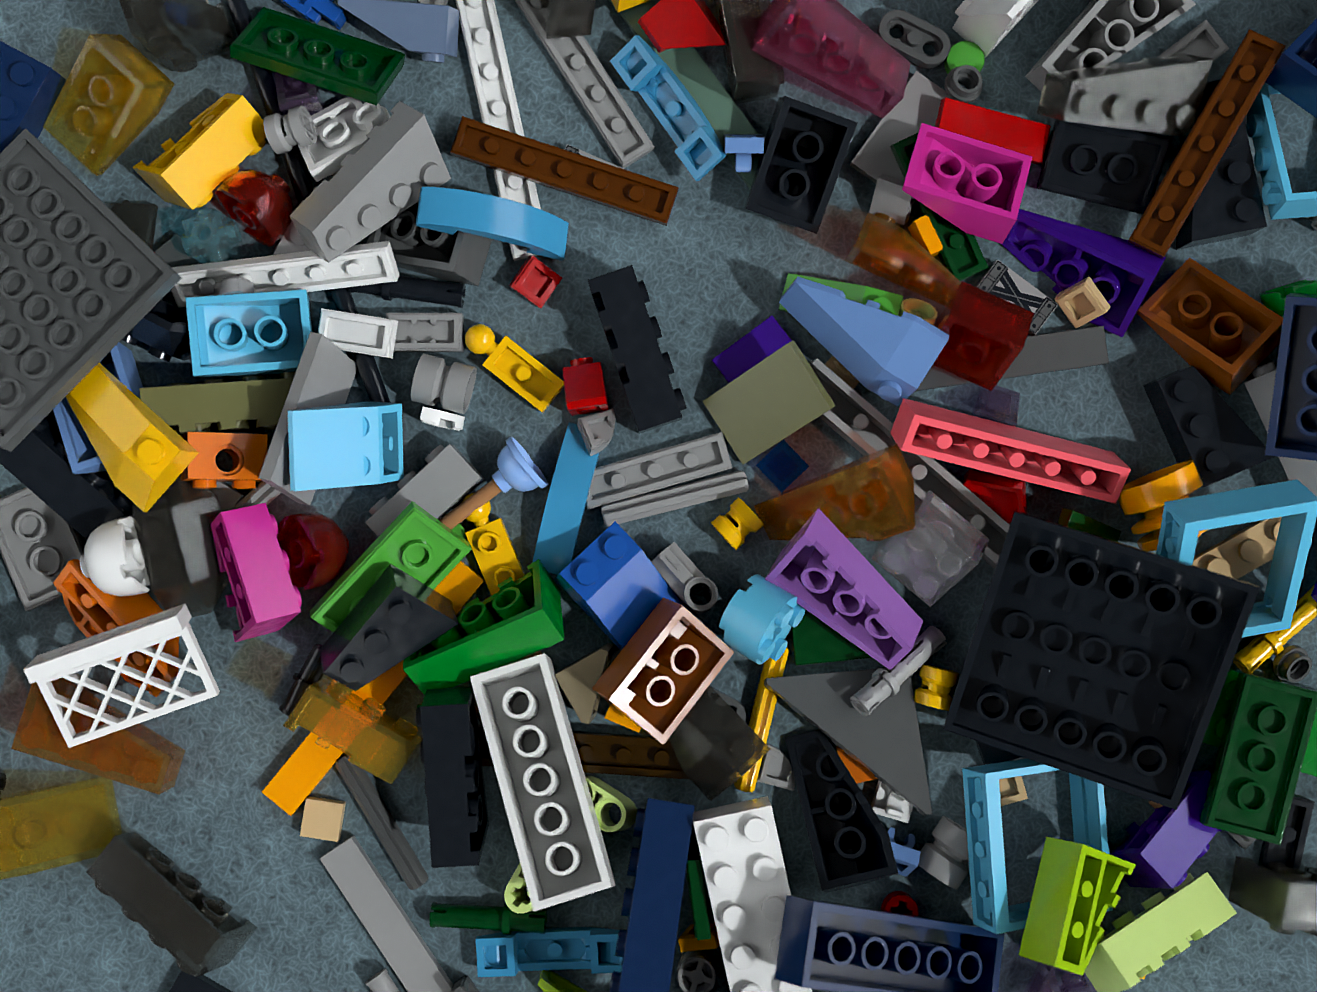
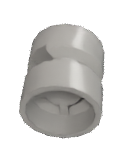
M423 353L414 373L411 401L429 406H434L437 402H441L443 409L465 414L469 407L476 381V367L459 362L446 366L443 358Z
M942 816L932 832L935 841L933 843H925L920 851L918 865L936 879L958 890L969 872L966 866L967 862H969L967 829L950 818Z

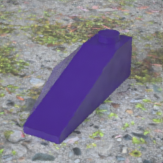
M1019 209L1017 220L1002 244L1032 272L1042 271L1054 281L1056 285L1052 290L1056 294L1090 276L1111 306L1107 313L1093 319L1090 323L1096 326H1104L1105 330L1122 338L1166 259L1165 256L1163 259L1129 243L1126 239Z

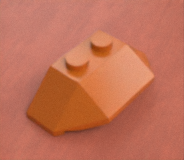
M78 559L69 561L53 582L57 591L62 593L64 604L73 622L87 638L163 611L148 593L120 597L102 592L92 583L90 577L86 578L80 568V560ZM179 636L167 640L162 652L179 658ZM160 643L150 647L157 649ZM136 651L129 654L125 665L147 673L153 657ZM122 656L113 660L120 662ZM158 660L152 676L171 683L178 675V667ZM123 673L120 674L125 681L138 688L141 687L142 681ZM147 684L145 689L154 697L159 696L164 691L150 684Z

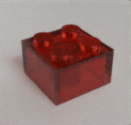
M962 281L934 325L950 336L933 365L992 391L1024 348L1034 313Z

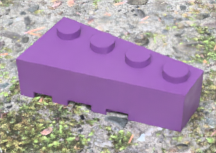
M819 508L782 549L765 580L798 597L797 604L889 670L912 650L923 620Z

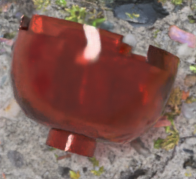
M254 169L240 171L227 178L215 192L219 204L233 221L239 218L247 225L243 231L265 246L271 247L276 241H279L291 224L290 215L294 212L292 200L287 194L290 188L277 174L269 176L265 172Z
M318 512L289 515L281 520L278 525L277 539L278 542L282 541V548L286 551L289 558L290 569L288 573L292 585L308 590L332 582L343 571L349 550L348 539L332 518Z

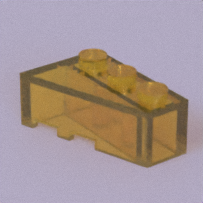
M330 677L309 685L283 726L293 732L298 725L319 736L316 744L325 749H328L330 744L350 756L349 762L392 784L400 776L421 744L423 738L417 735L418 729L404 719L399 718L395 721L384 713L386 708L382 704L369 697L363 700L354 694L352 689Z

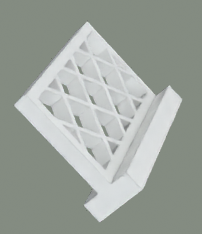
M186 603L37 655L23 669L30 684L37 682L68 748L218 696L220 690L189 624L192 617ZM181 635L188 648L184 660L162 652L167 640ZM160 643L157 649L150 647ZM139 651L153 657L147 673L125 665L130 653ZM122 656L120 662L113 660ZM191 657L193 659L194 664L189 663ZM158 660L180 668L174 684L152 676ZM100 664L116 671L109 686L88 678L93 666ZM84 670V672H83L82 675H79V674L76 673V672H79V671ZM188 671L201 677L205 689L191 692L178 685L184 672ZM121 673L142 681L136 697L114 689ZM64 678L77 683L78 686L72 699L57 694L51 681ZM147 684L170 692L166 702L154 705L142 700L141 698ZM83 687L105 695L99 710L77 702ZM174 694L180 696V698L172 700ZM110 697L132 705L128 716L117 718L104 712ZM137 708L143 710V711H140V712L135 713ZM73 710L95 719L91 729L76 734L69 720ZM100 721L106 723L98 726Z

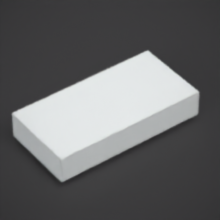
M321 308L318 333L323 334L342 351L393 359L398 321Z

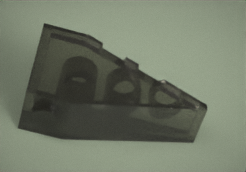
M710 685L669 737L684 773L710 801L741 778L770 750Z

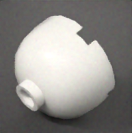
M127 516L106 522L95 529L86 541L84 555L80 557L81 571L86 578L90 577L92 583L104 593L120 597L134 596L149 592L150 589L146 586L154 584L155 565L150 544L142 545L138 534L145 533L136 518Z

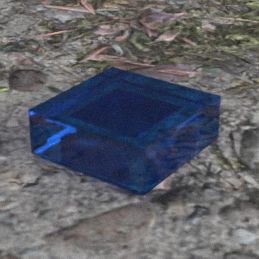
M784 439L755 465L781 493L809 467Z

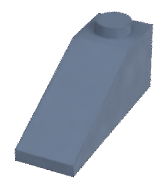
M338 0L339 6L409 51L422 54L421 61L444 63L445 56L457 57L460 13L458 9L446 5L386 0Z

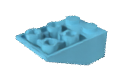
M357 402L287 410L290 491L375 485L398 481L404 478L402 403Z

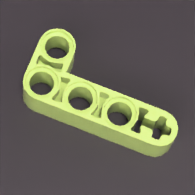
M585 776L600 830L617 832L630 828L635 823L637 813L634 802L601 779L594 776ZM614 803L620 807L622 815L618 824L613 823L609 817L610 807ZM520 863L504 892V900L507 907L518 914L533 911L531 900H526L527 896L529 897V893L524 890V887L527 886Z

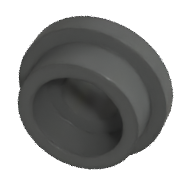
M962 65L948 73L944 86L951 99L971 103L981 94L983 80L981 73L975 67Z
M1292 645L1284 648L1282 652L1275 656L1273 673L1282 681L1296 683L1303 680L1309 674L1312 660L1308 657L1305 649L1298 645Z

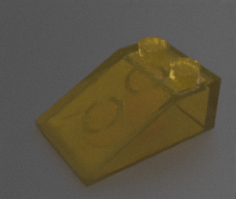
M89 34L43 127L96 176H100L159 114L174 83L121 34Z
M111 775L0 796V880L32 874L125 849Z

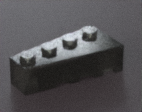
M136 832L115 835L86 871L95 880L96 888L122 906L123 914L128 919L138 922L147 930L150 940L155 945L165 948L175 957L177 966L183 972L196 978L229 964L256 931L257 927L249 920L244 925L228 914L233 907L223 899L217 902L212 898L206 897L200 892L202 883L192 875L189 876L183 872L175 873L171 870L174 866V861Z

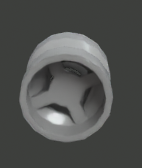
M302 105L291 108L285 115L275 113L264 118L263 125L266 138L271 148L277 154L289 152L294 145L299 144L305 147L315 144L317 141L313 119L308 110Z

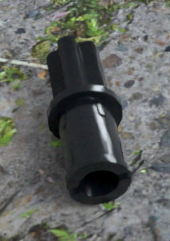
M321 644L313 646L300 672L294 673L293 679L295 681L284 702L279 707L282 713L291 718L302 719L303 713L314 692L319 691L322 687L319 684L324 675L319 650L323 646Z

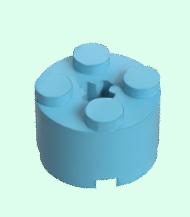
M755 574L747 580L753 585L746 592L739 588L727 605L719 624V628L725 632L718 635V637L726 645L760 665L769 658L777 661L783 655L788 645V641L785 638L791 627L795 628L801 622L806 609L796 603L798 597L765 580L763 576Z

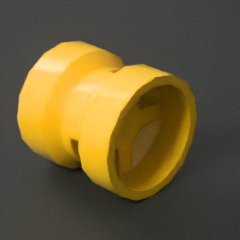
M739 497L730 505L729 512L725 515H719L711 522L714 528L735 550L745 543V537L750 532H757L764 525L759 517Z
M923 664L919 672L922 686L915 690L914 701L922 705L949 711L952 697L949 693L952 687L957 685L959 673Z

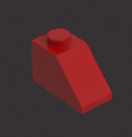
M592 357L571 360V367L563 368L566 404L569 413L575 416L609 410L601 362L593 363Z

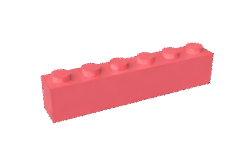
M905 398L901 402L890 432L901 451L1114 504L1117 503L1131 471V468L1112 451Z

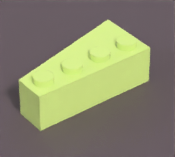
M1208 872L1196 878L1191 873H1188L1184 882L1173 888L1174 892L1164 897L1160 891L1142 902L1141 904L1145 910L1140 914L1134 916L1130 910L1111 922L1115 930L1107 935L1102 934L1084 972L1097 992H1121L1133 987L1140 982V978L1163 966V961L1174 957L1190 947L1191 940L1196 941L1237 914Z

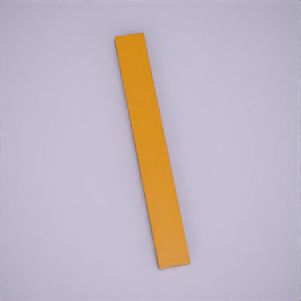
M461 560L436 586L434 591L452 601L457 616L485 580ZM403 660L357 691L347 687L268 783L262 793L288 815L292 816L407 677L406 672L403 670Z

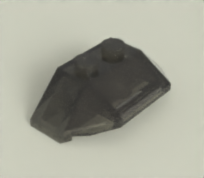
M181 474L148 512H143L133 503L132 518L152 592L165 610L186 603L191 617L211 613L229 583V578L226 571L220 572L211 523L221 512L217 495L208 489L192 488V481H181Z

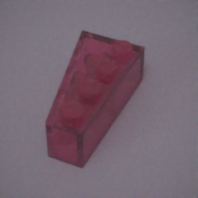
M773 0L761 15L752 51L882 119L904 98L911 63L837 0Z

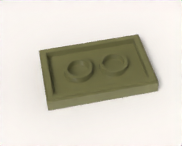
M794 340L703 401L743 465L836 406Z

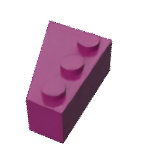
M266 503L220 512L211 523L220 572H227L233 594L225 595L227 607L235 606L240 629L233 631L234 641L239 642L279 631L301 612L302 600L298 588L292 585L288 573L290 569L288 555L285 550H281L277 539L278 525L276 518L273 514H269Z

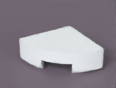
M422 407L420 420L425 424L456 431L462 430L465 417L428 407Z

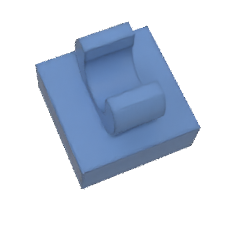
M724 134L723 150L725 153H735L736 172H751V153H764V137L762 134Z
M891 827L887 832L890 837L898 874L907 877L918 867L921 852L912 849L915 845L913 834H909L905 838L904 846L897 844L894 841L895 828Z

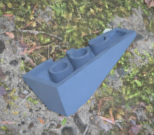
M797 277L779 301L865 388L897 407L901 404L903 398L907 399L919 387L950 336L917 315L903 311L900 317L879 310L880 303L868 300L866 305L846 299L845 294L841 290L801 277Z

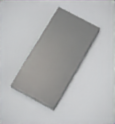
M310 332L259 474V479L297 503L309 506L311 505L315 490L290 491L287 410L345 404L358 368L352 359L323 334Z

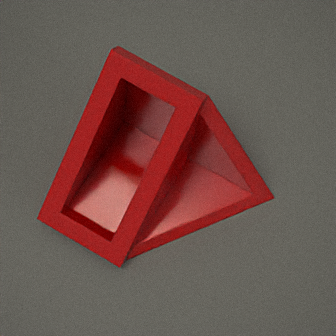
M660 0L638 21V24L659 53L671 48L726 45L717 19L703 0Z
M970 469L965 474L963 485L1009 525L1014 511L1027 514L1026 481L978 469Z

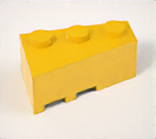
M226 93L189 122L192 128L178 142L175 143L169 138L161 144V147L165 150L163 154L149 165H146L141 160L132 168L165 202L191 210L200 208L213 197L212 191L221 182L230 180L238 173L240 169L238 165L247 156L258 153L265 146L264 120L243 95Z

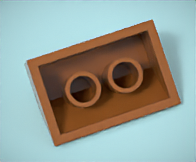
M663 597L592 689L620 713L664 745L734 654V651L683 605Z

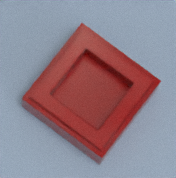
M530 255L509 284V287L541 309L562 280V277L536 257Z

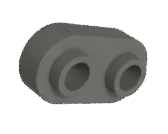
M892 10L886 13L877 29V39L884 49L924 69L937 68L945 61L950 52V39L943 30L904 10ZM898 28L902 32V37L893 38L889 30ZM923 46H933L935 54L931 56L925 54Z

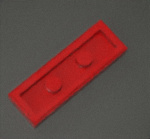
M946 97L941 99L935 127L1032 156V164L1042 163L1051 127L1047 124Z

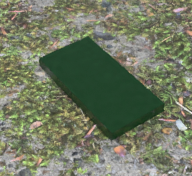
M263 7L230 45L231 58L376 106L403 68L405 62V54L266 7Z
M1239 671L1199 821L1201 824L1281 845L1317 711V691Z

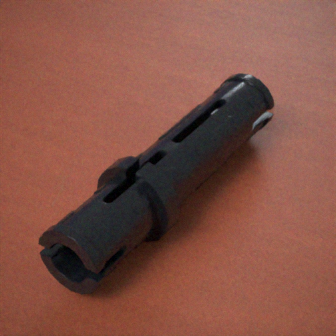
M399 276L396 282L348 287L350 293L357 292L382 296L383 300L387 301L399 298L463 308L464 300L462 298H465L466 285L463 283L456 284Z

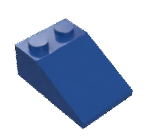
M616 521L554 579L620 650L625 647L663 597L683 605L643 550Z

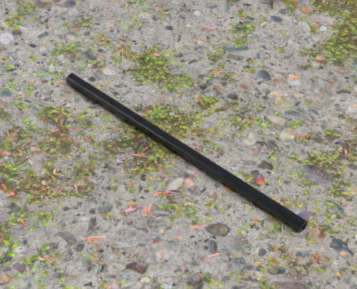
M225 0L239 36L252 21L245 0ZM248 63L266 115L275 113L285 115L286 111L271 71ZM294 145L289 152L282 153L281 156L297 201L300 204L302 200H305L312 193L313 186L299 147ZM348 287L330 289L337 311L359 314ZM352 352L370 402L391 403L374 356Z

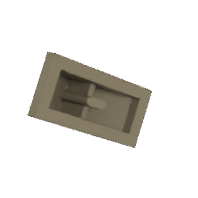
M606 643L565 666L555 674L557 681L581 723L589 725L596 717L601 696L592 687L610 666L615 647L614 644Z

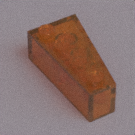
M64 678L51 681L57 694L72 699L77 688L76 685ZM37 682L31 684L11 749L159 795L175 786L186 751L145 725L142 726L140 724L68 748ZM84 688L77 701L99 710L102 704L101 700L94 697V694ZM109 705L106 706L105 713L117 718L126 717V714L117 708L110 707ZM73 710L69 720L76 734L91 729L95 719ZM100 721L98 726L106 723Z

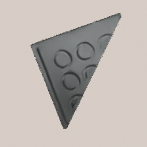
M877 669L775 677L764 680V685L767 689L775 692L795 712L811 725L819 728L832 739L833 743L874 773V776L894 793L902 796L913 805L921 815L932 814L911 676L899 686L900 691L893 697L888 696L868 716L861 715L853 707L850 697L872 679V674Z

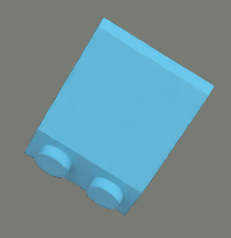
M306 289L185 298L194 377L274 375L297 370L308 336L312 332L309 295Z

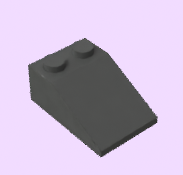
M419 201L369 235L367 243L390 241L396 265L399 268L446 281L479 286L492 241L490 238L461 231L451 235L415 226Z

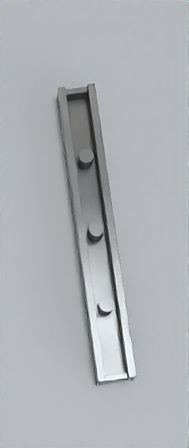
M818 358L814 361L811 360L809 362L811 368L836 405L819 416V418L995 569L1010 525L933 458L901 451L890 434L893 423Z

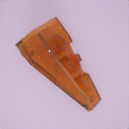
M876 212L874 215L866 214L844 261L980 323L989 318L992 310L903 228L895 225L896 221L892 217Z
M894 444L754 505L759 519L764 524L763 527L769 540H791L819 508L847 539L866 538L867 541H881L915 528L914 478L898 445Z

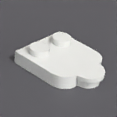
M347 97L311 115L316 128L317 141L315 144L305 147L298 144V147L315 181L318 182L336 174L341 168V161L349 153L354 155L369 140L366 135L376 125L381 127L391 117L385 107L380 106L379 103L377 106L367 102L362 104L358 99Z

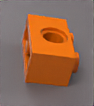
M186 432L181 436L199 452L181 473V481H192V488L213 489L217 488V482H232V489H256V482H262L259 479V474L267 454V434ZM219 451L227 452L233 459V467L229 472L220 470L216 465L215 458Z

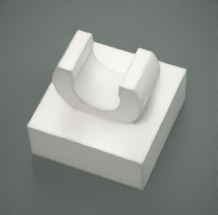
M878 780L871 804L874 812L881 816L908 823L913 805Z

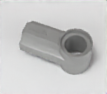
M675 542L666 547L651 561L670 588L682 600L685 608L691 613L703 614L709 611L717 602L718 589L715 583L703 575ZM695 586L706 588L710 595L709 602L701 606L693 603L689 595L691 588Z

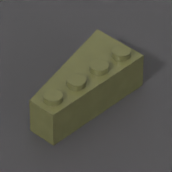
M296 371L280 373V379H266L264 375L244 376L242 381L228 382V379L205 380L204 384L171 383L162 387L139 388L140 400L180 436L186 432L245 433L275 430Z

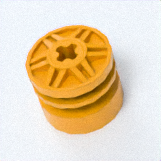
M1193 460L1162 468L1124 485L1118 498L1124 515L1144 513L1145 518L1131 527L1132 533L1142 534L1151 532L1137 541L1139 549L1148 552L1157 550L1165 502L1189 498V494L1203 485ZM1208 530L1199 531L1198 537Z

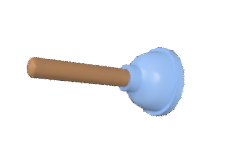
M509 437L505 440L507 445L498 455L497 466L499 470L492 474L493 479L439 520L452 530L470 516L475 509L483 506L502 491L507 493L510 489L514 488L517 491L526 492L537 487L543 489L548 485L541 470L535 465L529 454L516 439Z

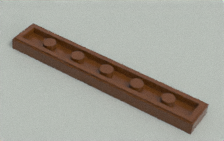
M1248 30L1130 236L1129 243L1155 256L1164 258L1286 47L1285 45L1255 31Z
M464 116L461 118L450 151L452 156L665 226L668 224L679 191V187Z

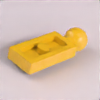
M476 324L466 332L465 343L467 348L475 354H487L489 356L482 365L540 412L543 413L563 389V380L509 337L505 336L497 344L492 329L483 324Z
M470 493V494H468L467 496H465L464 499L462 500V502L465 501L467 498H469V497H470L471 495H473L474 493ZM488 501L483 506L475 509L466 518V520L473 522L476 528L465 532V535L492 596L500 591L499 583L509 577L516 581L524 576L525 573L502 518L489 521L488 516L491 511V504Z

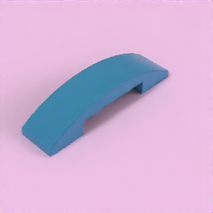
M635 35L610 62L629 89L639 92L678 148L675 150L677 156L695 181H700L726 157L723 147L708 119L682 82L661 57L639 35Z
M422 186L415 226L454 235L457 231L524 246L527 247V253L562 261L565 259L569 223L546 211L513 200L466 190Z
M570 422L568 423L556 463L533 557V562L539 559L548 573L556 575L573 560L584 510L600 452L593 456L589 455L577 424Z
M565 927L546 929L545 934L512 931L511 935H503L502 932L477 936L475 939L478 977L516 976L518 971L591 969L592 974L620 972L622 957L615 956L619 930L593 927Z

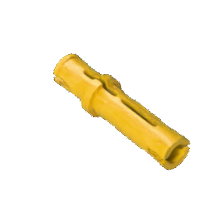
M1314 586L1297 600L1290 629L1254 635L1255 638L1235 654L1232 662L1240 671L1252 674L1265 660L1272 655L1277 656L1284 650L1283 645L1317 616V602L1311 597Z

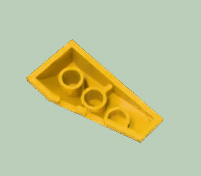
M98 363L66 396L114 485L143 512H148L199 454L197 450L101 363Z

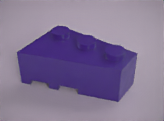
M1208 770L1190 773L1177 810L1166 806L1156 808L1140 827L1133 822L1125 829L1130 836L1115 850L1110 849V855L1136 865L1131 875L1124 874L1123 879L1130 887L1173 889L1184 882L1187 877L1186 871L1193 862L1201 858L1209 850L1210 845L1208 843L1221 830L1205 826L1199 822L1212 776Z

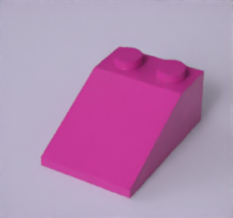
M921 123L902 190L965 233L1003 244L1017 220L1032 156Z

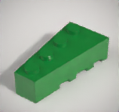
M539 559L528 565L527 567L530 572L518 580L514 581L512 577H509L499 583L500 591L481 602L477 597L467 603L457 617L459 624L403 660V670L424 695L427 689L453 688L469 681L470 676L516 662L525 656L544 648H549L564 640L560 589Z

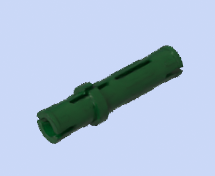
M433 902L431 905V910H434V912H430L431 928L500 930L503 935H511L512 931L541 934L546 932L547 908L518 914L511 911L506 903L504 907L443 904Z

